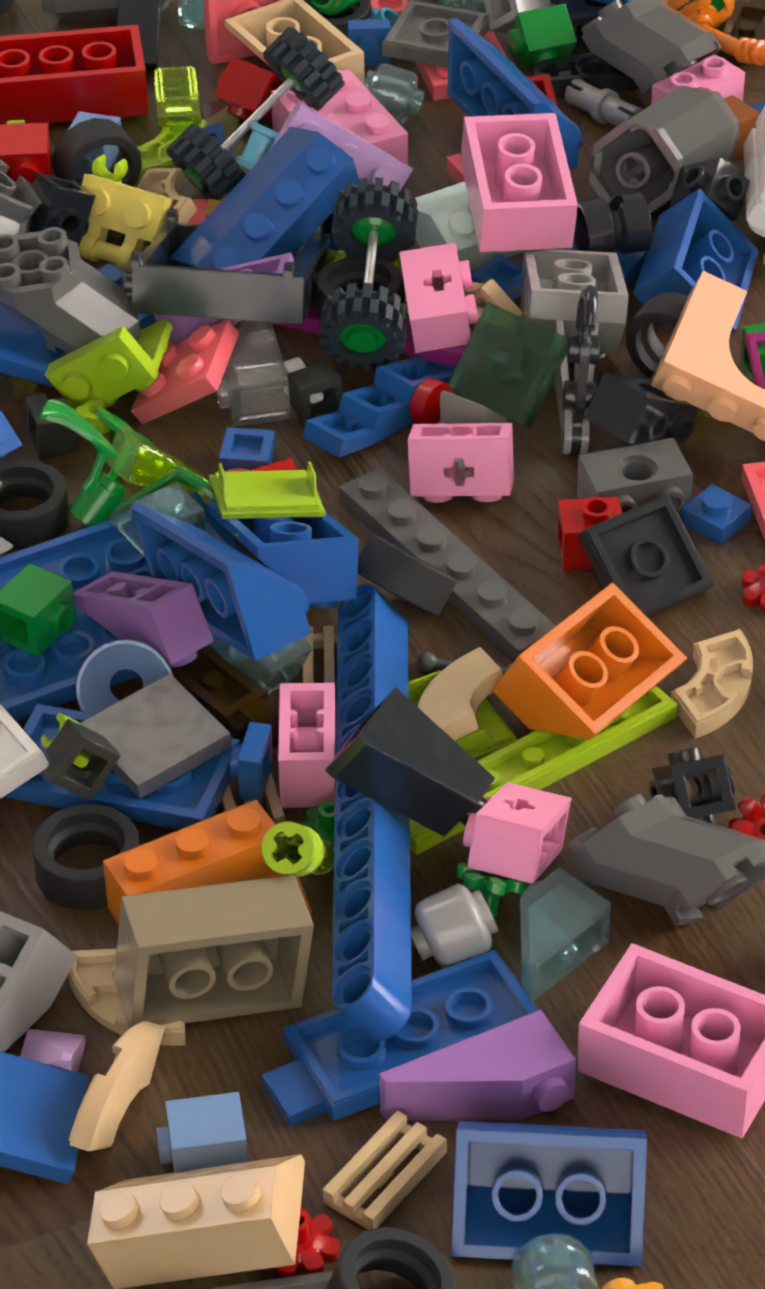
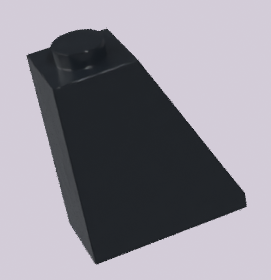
M396 687L360 723L325 769L332 778L443 837L459 822L466 826L471 813L476 814L488 802L483 796L495 779L494 776Z

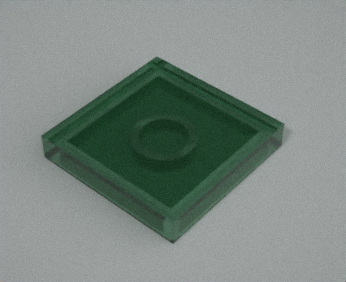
M487 302L448 384L452 387L454 394L483 405L499 415L531 429L567 354L568 338Z

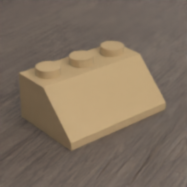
M281 0L224 20L225 28L266 64L268 62L264 60L263 52L288 27H293L299 33L302 32L306 35L308 41L312 40L317 45V49L320 52L323 51L328 56L327 59L334 63L337 67L336 70L344 71L350 69L365 86L364 51L304 0Z
M298 1154L123 1180L95 1192L87 1245L113 1289L295 1265L305 1161L302 1155Z

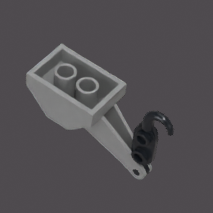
M555 249L523 250L521 311L524 314L521 316L520 334L521 339L528 340V349L533 354L550 356L561 427L562 454L582 455L588 453L590 421L584 418L596 391L595 382H593L595 365H598L599 358L605 357L606 353L618 354L626 325L629 295L617 253ZM568 363L575 364L573 381H569Z

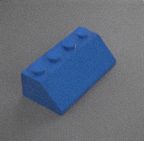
M449 19L447 95L468 117L556 113L569 170L577 168L579 148L582 145V135L577 124L568 119L557 108L556 104L550 101L535 86L534 82L529 80L492 43L459 19Z
M290 127L169 257L170 262L179 267L221 269L290 252L293 256L334 211L335 200H337L339 191L345 192V187L350 182H353L356 186L359 184L354 159L321 133Z
M141 503L130 507L152 578L191 583L211 633L254 661L311 634L305 614L309 612V602L304 591L297 583H291L276 574L273 569L264 567L251 559L246 553L237 551L227 545L222 539L215 538L199 527Z

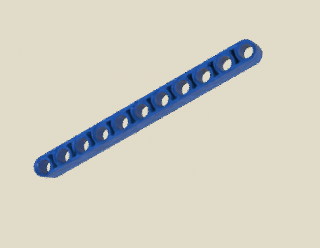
M370 583L358 586L357 599L342 601L338 611L336 755L360 723L395 687L409 699L407 618ZM335 779L332 1001L337 1008L372 1038L383 1041L391 1038L402 1029L410 1016L412 1007L410 819Z

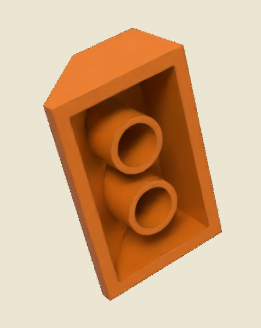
M611 583L521 653L492 691L529 729L591 740L682 665L687 657L614 583Z
M256 799L103 860L108 909L119 924L122 896L289 876L273 871L266 864L262 856L261 844L264 835L275 823ZM296 877L303 898L307 905L308 911L312 918V911L307 900L306 894L304 892V889L302 887L301 881L299 877Z

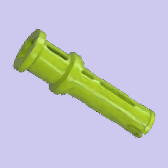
M291 821L280 822L272 826L264 835L261 844L262 856L266 864L275 872L284 875H295V877H304L309 874L325 875L334 868V849L329 847L331 843L321 839L319 834L312 828Z

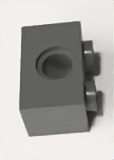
M674 438L578 455L577 495L579 499L619 496L622 513H625L669 494L679 515H681L682 508L692 500L693 472Z

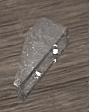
M243 320L238 329L239 336L224 372V379L221 380L217 390L220 409L228 408L233 427L289 420V381L272 323Z

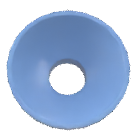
M122 639L105 643L95 649L85 659L79 671L76 682V697L80 710L97 714L122 700L113 694L110 685L113 675L119 670L129 669L138 673L142 678L143 688L169 673L173 676L172 670L165 658L155 648L144 642Z

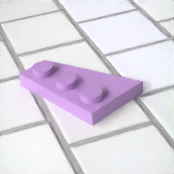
M298 101L272 144L273 146L290 127L319 132L354 159L359 179L367 178L369 184H375V177L383 178V185L389 186L391 180L399 183L398 191H401L413 171V168Z

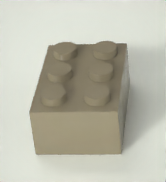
M295 875L122 896L114 982L128 1027L131 1028L144 1021L158 1025L177 1021L192 1023L302 1007L314 924Z

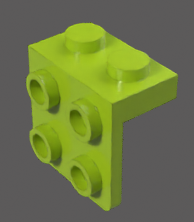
M167 318L162 319L142 329L141 336L137 340L122 326L49 363L45 376L63 397H67L69 404L74 410L88 400L99 398L105 400L106 409L114 404L120 396L134 389L142 391L157 379L162 357L169 347L168 341L173 325Z

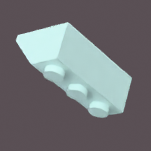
M465 181L415 198L418 209L415 239L420 248L456 242L459 261L468 260L470 271L478 268L498 254L508 258L523 252V250L504 252L479 251Z

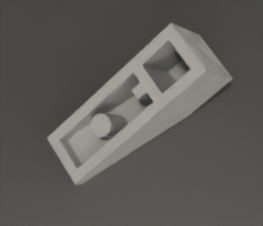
M0 911V1051L5 1052L51 1007L78 956L45 929Z

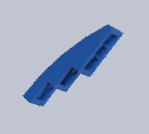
M415 356L376 368L373 385L342 393L338 411L306 420L303 438L338 458L364 449L414 422L410 415V402L415 389L424 380L434 378L445 382L455 392L471 378L472 371L432 362L422 356Z

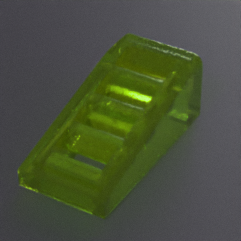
M193 66L155 69L154 87L158 126H186L202 123L196 69Z
M119 429L116 432L112 445L118 451V454L115 458L108 456L106 463L128 483L149 486L179 467L209 482L191 466L128 431ZM177 481L171 482L162 488L181 493L197 491L200 496L208 497L203 492Z

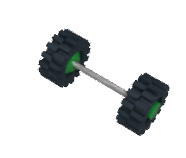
M288 27L263 52L264 60L268 62L269 68L276 72V77L284 83L221 146L204 129L202 130L196 124H191L166 149L168 156L172 159L175 166L181 168L185 176L191 180L190 182L195 187H198L201 193L206 197L208 196L209 199L222 201V197L228 195L246 176L244 170L239 167L240 165L236 160L230 157L231 154L228 151L250 130L251 122L257 123L288 90L290 92L293 91L299 100H304L307 106L313 107L314 110L318 111L344 86L345 81L342 80L343 77L336 70L337 67L334 63L327 59L328 56L323 51L320 52L317 49V45L312 40L308 41L306 35L302 32L299 33L297 29Z
M375 177V184H369L367 178L359 179L358 187L353 182H350L346 185L345 192L339 191L334 205L332 239L336 238L335 245L339 250L346 247V256L353 257L356 253L359 256H366L365 275L362 290H358L356 283L347 284L346 293L339 287L333 291V297L327 296L322 307L319 343L323 345V352L326 356L333 354V361L340 365L344 360H347V368L354 370L356 364H363V370L370 371L372 370L373 363H376L378 367L387 365L388 360L395 363L399 359V353L403 354L406 343L408 314L405 303L400 304L401 297L396 293L387 297L388 288L380 286L377 292L372 290L376 258L383 259L387 256L390 262L398 260V253L410 249V246H414L418 218L417 201L415 198L410 199L411 192L406 187L398 191L399 183L391 180L389 186L383 185V178Z

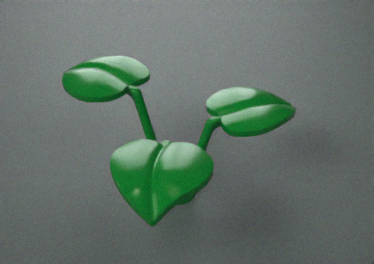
M51 399L41 409L39 420L55 422L70 428L90 441L98 452L89 477L82 484L84 489L68 508L74 516L88 527L111 520L116 513L120 516L127 514L131 506L140 503L174 481L197 489L216 502L211 484L181 467L175 468L124 501L122 497L127 492V489L116 481V478L136 448L159 464L164 460L162 452L149 439L133 431L121 418L98 407L94 413L100 421L110 428L111 436L128 441L127 447L108 474L103 472L99 477L107 456L111 458L117 456L118 451L81 414L63 402Z

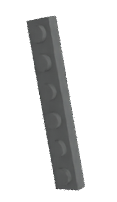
M381 468L339 486V502L376 536L405 550L457 580L447 601L513 662L521 653L556 627L554 623Z

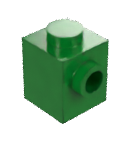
M566 4L518 12L507 31L508 48L512 55L516 54L520 68L535 67L537 63L545 60L568 58L577 43Z
M29 563L0 590V640L36 657H39L57 638L66 634L76 621L72 581L56 573H51Z

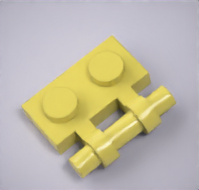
M84 174L82 186L96 197L87 221L89 223L88 232L82 236L78 247L80 256L93 262L102 259L115 263L118 268L126 272L130 268L132 251L142 252L144 241L152 242L154 236H157L165 227L167 211L170 209L172 198L93 174ZM109 229L125 234L122 246L106 242Z

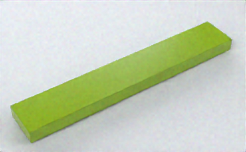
M655 686L591 740L536 730L477 761L495 777L483 797L485 799L487 797L492 798L507 782L541 790L677 718L678 704L659 687ZM410 819V850L415 855H418L462 832L466 826L459 822L443 837Z

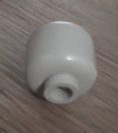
M456 884L416 904L414 915L418 925L411 927V938L422 961L433 956L438 966L443 969L487 953L492 947L491 935L498 932V928L480 890L478 889L471 893L464 885Z

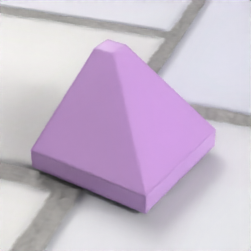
M28 1029L20 1057L78 1073L87 1038L86 1035Z

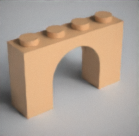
M702 271L688 296L651 386L664 391L667 396L674 400L692 404L707 411L715 419L735 424L752 432L760 440L765 441V389L756 386L743 376L736 367L729 348L730 333L747 291Z

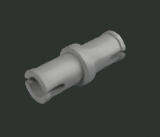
M577 78L571 82L574 86L580 88V91L569 85L565 91V101L569 105L590 113L591 118L600 124L610 123L618 126L643 111L641 107L621 100L615 91L606 88L600 90L582 79Z

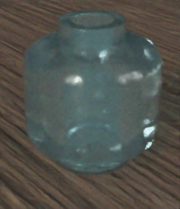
M380 64L376 67L375 71L368 70L363 85L400 125L407 121L409 114L418 116L425 91L417 89L418 76L414 72L389 64Z
M551 1233L535 1237L522 1245L514 1256L511 1268L514 1289H599L590 1252L579 1240L571 1236Z

